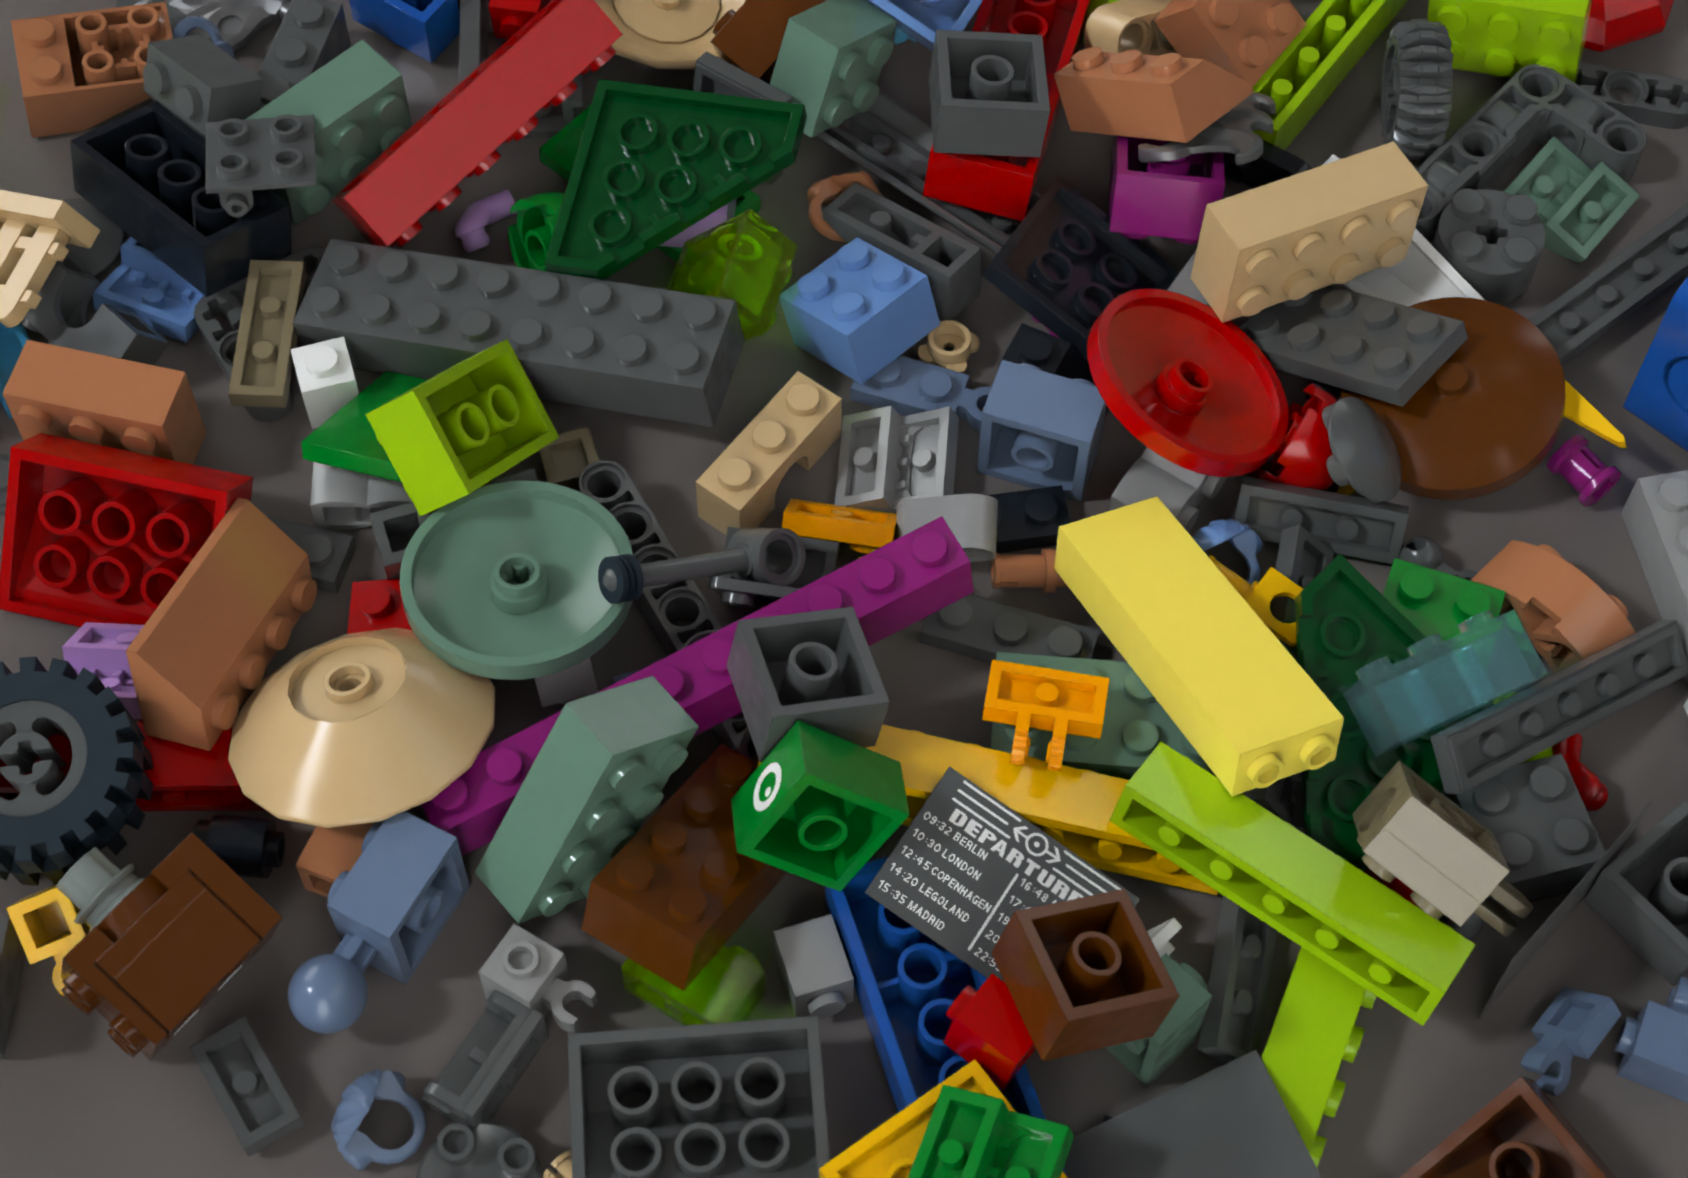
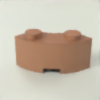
M1512 540L1470 580L1506 591L1497 626L1510 630L1527 641L1544 657L1554 674L1636 633L1627 619L1628 610L1622 601L1611 594H1606L1592 579L1564 560L1554 548L1546 544L1536 546Z

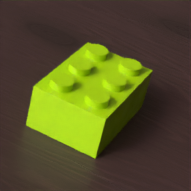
M1429 0L1427 19L1428 22H1441L1442 25H1445L1449 38L1452 41V69L1512 78L1523 67L1539 64L1540 66L1554 69L1575 83L1585 46L1592 0Z
M508 339L455 364L365 414L376 434L377 440L383 446L403 483L406 493L411 498L420 516L469 495L559 438Z

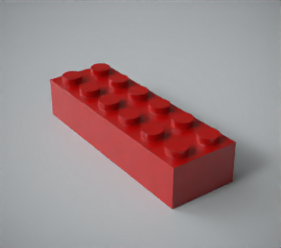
M552 0L330 200L371 245L390 246L391 248L398 245L399 248L402 247L423 228V225L418 221L420 217L427 211L431 213L436 209L440 212L462 193V190L457 185L466 176L470 178L474 174L477 177L482 175L500 159L501 155L496 149L503 142L507 144L513 139L516 142L519 141L540 122L534 115L541 108H548L552 104L556 107L578 88V85L573 80L577 75H584L590 69L592 72H595L609 61L617 52L612 47V44L623 34L594 0Z
M1091 0L982 1L972 31L1042 35L1050 114L1041 156L1039 158L934 153L932 144L923 196L1019 221L1025 218L1062 102L1054 74L1072 62V56L1077 53Z

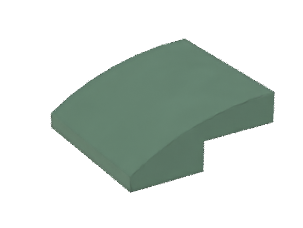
M1554 136L1503 191L1512 195H1526L1533 199L1537 204V214L1545 229L1544 247L1579 264L1588 257L1640 196L1603 161L1591 170Z

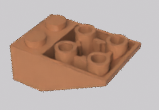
M166 2L11 20L23 100L31 137L82 132L151 98L143 90V71L146 66L148 43L173 39Z

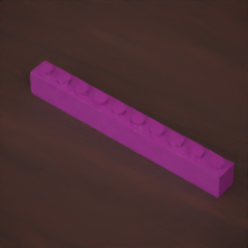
M941 516L739 620L853 607L867 644L871 646L973 593L971 563L946 521ZM738 621L599 692L654 676L697 723L699 727L694 736L742 712L726 666ZM561 711L481 751L470 769L432 800L421 804L431 825L457 837L462 856L492 841Z

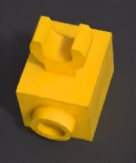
M53 885L20 899L6 909L30 965L48 957H54L56 965L52 973L53 984L56 990L64 996L61 991L65 987L62 982L64 979L61 977L63 958L89 933L91 928L86 923L76 924L74 922L81 910L60 892L56 885Z

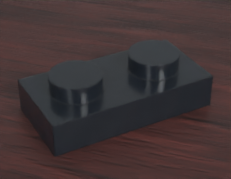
M1062 485L988 495L998 500L996 553L1057 545L1059 526L1071 523Z

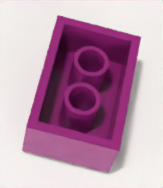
M1114 135L1110 161L1109 232H1117L1131 239L1158 236L1173 238L1184 244H1198L1206 205L1223 199L1225 189L1223 152L1196 153L1178 160L1143 163L1139 161L1138 146L1140 144L1162 146L1170 141Z

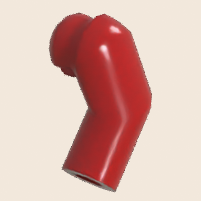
M1576 733L1553 745L1552 754H1562L1586 810L1597 811L1608 800V788L1604 783L1600 782L1597 775L1580 762L1583 737Z

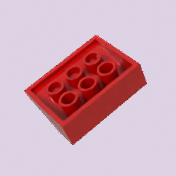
M39 433L11 446L0 571V609L79 627L85 622L145 625L236 499L243 498L251 502L253 477L45 433Z

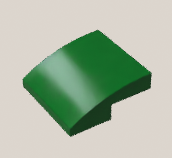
M943 1084L908 1178H1060L1074 1135L1067 1125L1009 1111L1002 1099Z

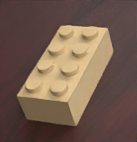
M1393 141L1206 205L1190 278L1220 321L1224 323L1242 316H1253L1264 308L1290 299H1301L1312 291L1335 283H1347L1356 276L1381 267H1392L1401 260L1406 259L1429 185Z

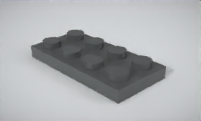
M1331 285L1312 291L1301 299H1290L1264 308L1261 312L1249 317L1240 327L1259 347L1275 369L1401 407L1411 399L1468 339L1464 321Z

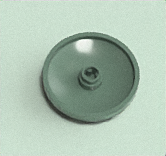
M527 480L507 481L482 486L469 495L438 508L420 525L406 547L400 568V590L404 611L419 641L441 660L454 668L480 677L502 680L531 679L551 675L571 668L598 652L612 639L624 623L633 601L617 604L609 603L600 590L598 570L601 561L605 557L623 554L633 555L632 547L625 531L616 518L604 506L579 491L554 483Z

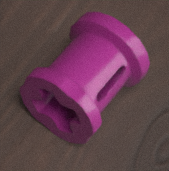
M1578 434L1567 440L1551 456L1546 467L1554 475L1560 474L1580 494L1578 501L1584 507H1589L1608 494L1617 484L1622 474L1616 466L1608 467L1588 447L1589 441L1582 434Z

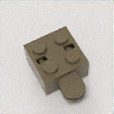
M1400 760L1352 814L1358 833L1356 840L1365 853L1362 857L1363 862L1383 880L1391 882L1397 877L1413 890L1410 894L1412 900L1431 917L1439 920L1445 914L1461 927L1475 913L1502 935L1509 937L1517 928V924L1500 905L1488 896L1493 897L1520 918H1526L1533 910L1529 900L1504 880L1510 870L1494 833Z

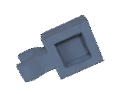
M1564 986L1531 1029L1538 1043L1525 1053L1520 1065L1524 1070L1542 1075L1536 1083L1544 1093L1553 1096L1559 1095L1564 1091L1570 1080L1573 1056L1589 1059L1620 1018L1621 1012L1610 997Z

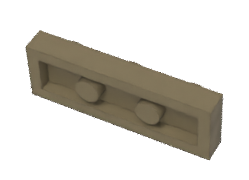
M250 260L228 390L232 406L287 407L293 369V358L290 349L296 348L298 336L292 322L303 301L307 278L304 261Z

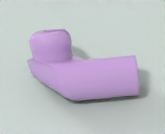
M508 189L476 201L466 208L454 227L456 238H461L465 251L470 253L489 245L490 237L484 227L517 213V211L510 213L515 201Z

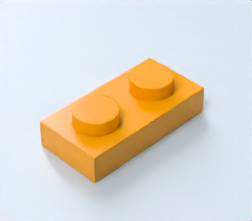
M791 498L783 512L782 528L792 530L799 537L850 543L849 548L851 550L869 554L873 549H878L895 540L897 514Z

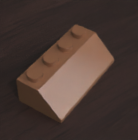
M236 499L126 650L146 735L210 751L222 732L232 727L239 707L249 692L257 689L262 682L266 667L276 652L286 647L291 630L304 612L310 611L315 602L317 584L312 579L308 554L247 499Z

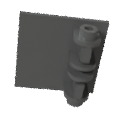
M281 115L275 118L247 120L231 118L219 122H206V194L219 193L220 204L230 216L242 217L252 208V190L317 186L314 115Z

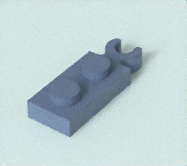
M900 355L864 384L854 380L850 388V400L876 408L892 405L898 414L904 416L950 406L959 418L965 419L971 428L980 432L982 411L979 408L985 406L991 387H979L975 390L968 389L970 375Z

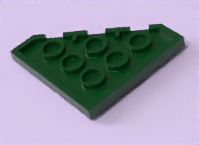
M599 79L544 264L547 271L604 280L792 165L796 161L807 119L805 105Z
M1339 554L1295 597L1297 662L1344 717L1335 760L1328 762L1319 769H1308L1302 772L1304 833L1364 872L1368 866L1362 860L1365 853L1356 840L1358 833L1352 815L1399 760L1441 792L1444 788L1430 737L1494 705V703Z

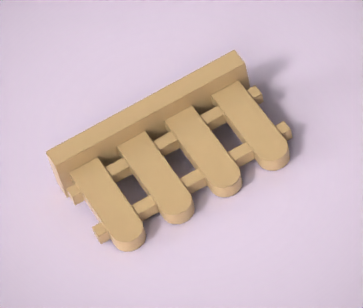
M0 190V323L8 328L18 325L25 318L30 308H37L42 299L38 295L56 262H63L69 252L65 246L68 244L90 249L101 231L65 201Z

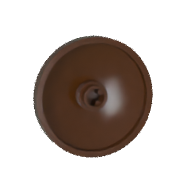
M1447 297L1427 300L1409 306L1464 321L1468 339L1403 407L1345 389H1341V399L1344 397H1354L1362 400L1373 408L1384 421L1399 453L1402 471L1399 489L1404 492L1430 499L1463 500L1497 492L1519 481L1530 473L1548 454L1556 441L1564 418L1565 379L1559 357L1552 344L1524 316L1507 307L1487 300Z

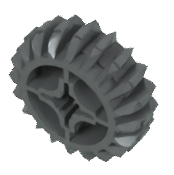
M1428 19L1399 21L1390 32V37L1386 44V52L1383 54L1384 64L1383 70H1381V101L1379 105L1381 108L1382 136H1384V144L1394 141L1408 160H1420V158L1429 157L1446 140V129L1449 127L1450 110H1452L1451 98L1454 91L1452 88L1454 74L1452 70V41L1449 38L1445 25H1442L1441 22H1428Z

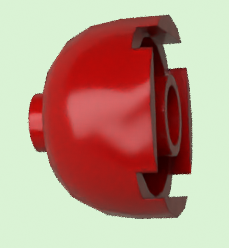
M1313 383L1303 390L1304 393L1311 396L1303 407L1294 401L1289 406V424L1284 441L1273 453L1274 456L1267 471L1261 468L1256 469L1257 479L1323 491L1334 482L1327 469V459L1332 455L1328 430L1323 423L1322 411L1325 407L1337 402L1339 399Z

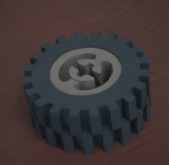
M37 657L19 658L20 672L13 674L3 661L0 662V759L7 765L0 767V772L19 793V796L14 800H6L0 797V879L7 881L11 873L22 885L39 886L40 873H44L56 885L69 870V867L74 865L94 847L101 850L107 846L117 856L128 844L119 831L125 824L138 830L146 815L135 802L137 798L151 800L153 783L143 770L153 769L151 753L142 742L146 738L141 729L109 686L105 688L97 675L84 667L78 675L68 661L52 658L48 672ZM54 734L61 735L71 742L72 763L67 776L59 768L67 766L65 760L47 740Z

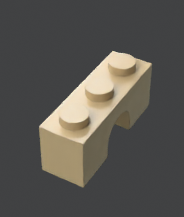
M797 371L695 482L698 517L727 535L728 527L741 529L747 527L757 528L774 510L777 488L788 469L796 462L809 471L841 435L842 398Z

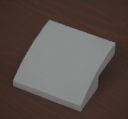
M892 405L844 415L834 505L897 514V503L900 501L954 495L959 428L958 415L948 406L901 417Z

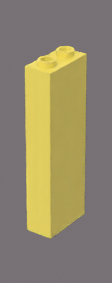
M1158 496L1059 526L1054 564L1055 571L1231 796L1255 788L1268 787L1277 780L1308 769H1319L1328 762L1335 760L1344 717Z

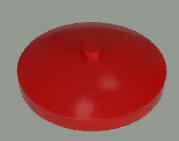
M1137 289L1119 295L1112 300L1094 322L1087 341V359L1093 381L1104 402L1120 423L1141 443L1161 457L1200 474L1217 477H1235L1248 474L1260 468L1284 441L1289 424L1288 403L1274 368L1259 347L1238 326L1231 321L1222 323L1211 307L1188 296L1168 290Z

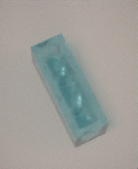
M1486 610L1460 623L1457 626L1461 633L1443 641L1439 633L1433 634L1409 646L1406 650L1410 657L1392 665L1388 656H1385L1355 672L1359 681L1344 692L1343 695L1375 757L1517 693L1548 673L1514 610L1496 618H1493L1491 612Z

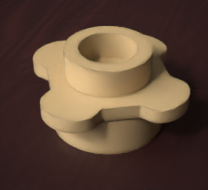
M953 320L940 321V325L928 334V342L918 348V358L925 363L936 364L939 367L965 373L967 370L966 361L971 353L978 351L980 340L976 334L969 332L967 327L960 322ZM951 347L953 348V350L946 351L944 348Z

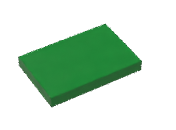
M386 371L301 441L303 459L401 482L383 446L377 440L376 434L365 414L427 381V379Z

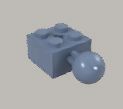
M406 811L385 819L384 822H376L369 829L362 844L361 856L350 872L345 870L338 875L328 894L327 907L339 935L340 944L333 954H322L305 961L297 968L290 980L288 987L289 1007L296 1020L302 1026L322 1034L337 1033L352 1026L360 1018L367 1004L368 986L364 972L369 965L404 984L408 983L470 888L457 837Z

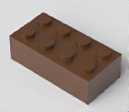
M722 743L592 879L581 930L682 991H685L787 873V871L747 857L736 851L731 798L756 770L757 763Z

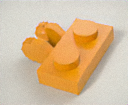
M992 659L982 720L1016 725L1010 764L1023 765L1024 760L1028 757L1030 746L1029 728L1053 731L1052 740L1048 742L1047 769L1061 772L1066 734L1101 739L1110 678Z

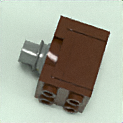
M193 832L159 863L147 878L139 879L134 874L135 866L132 863L120 870L97 847H94L82 856L56 885V888L81 910L74 922L76 924L85 923L91 928L89 933L63 958L61 977L64 979L62 982L65 987L61 991L84 1014L89 1015L96 1009L109 1022L108 1036L132 1058L141 1052L151 1061L161 1051L162 1047L272 938L283 918Z

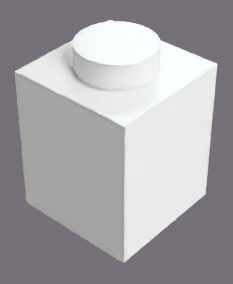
M344 336L290 349L312 429L321 426L359 394Z

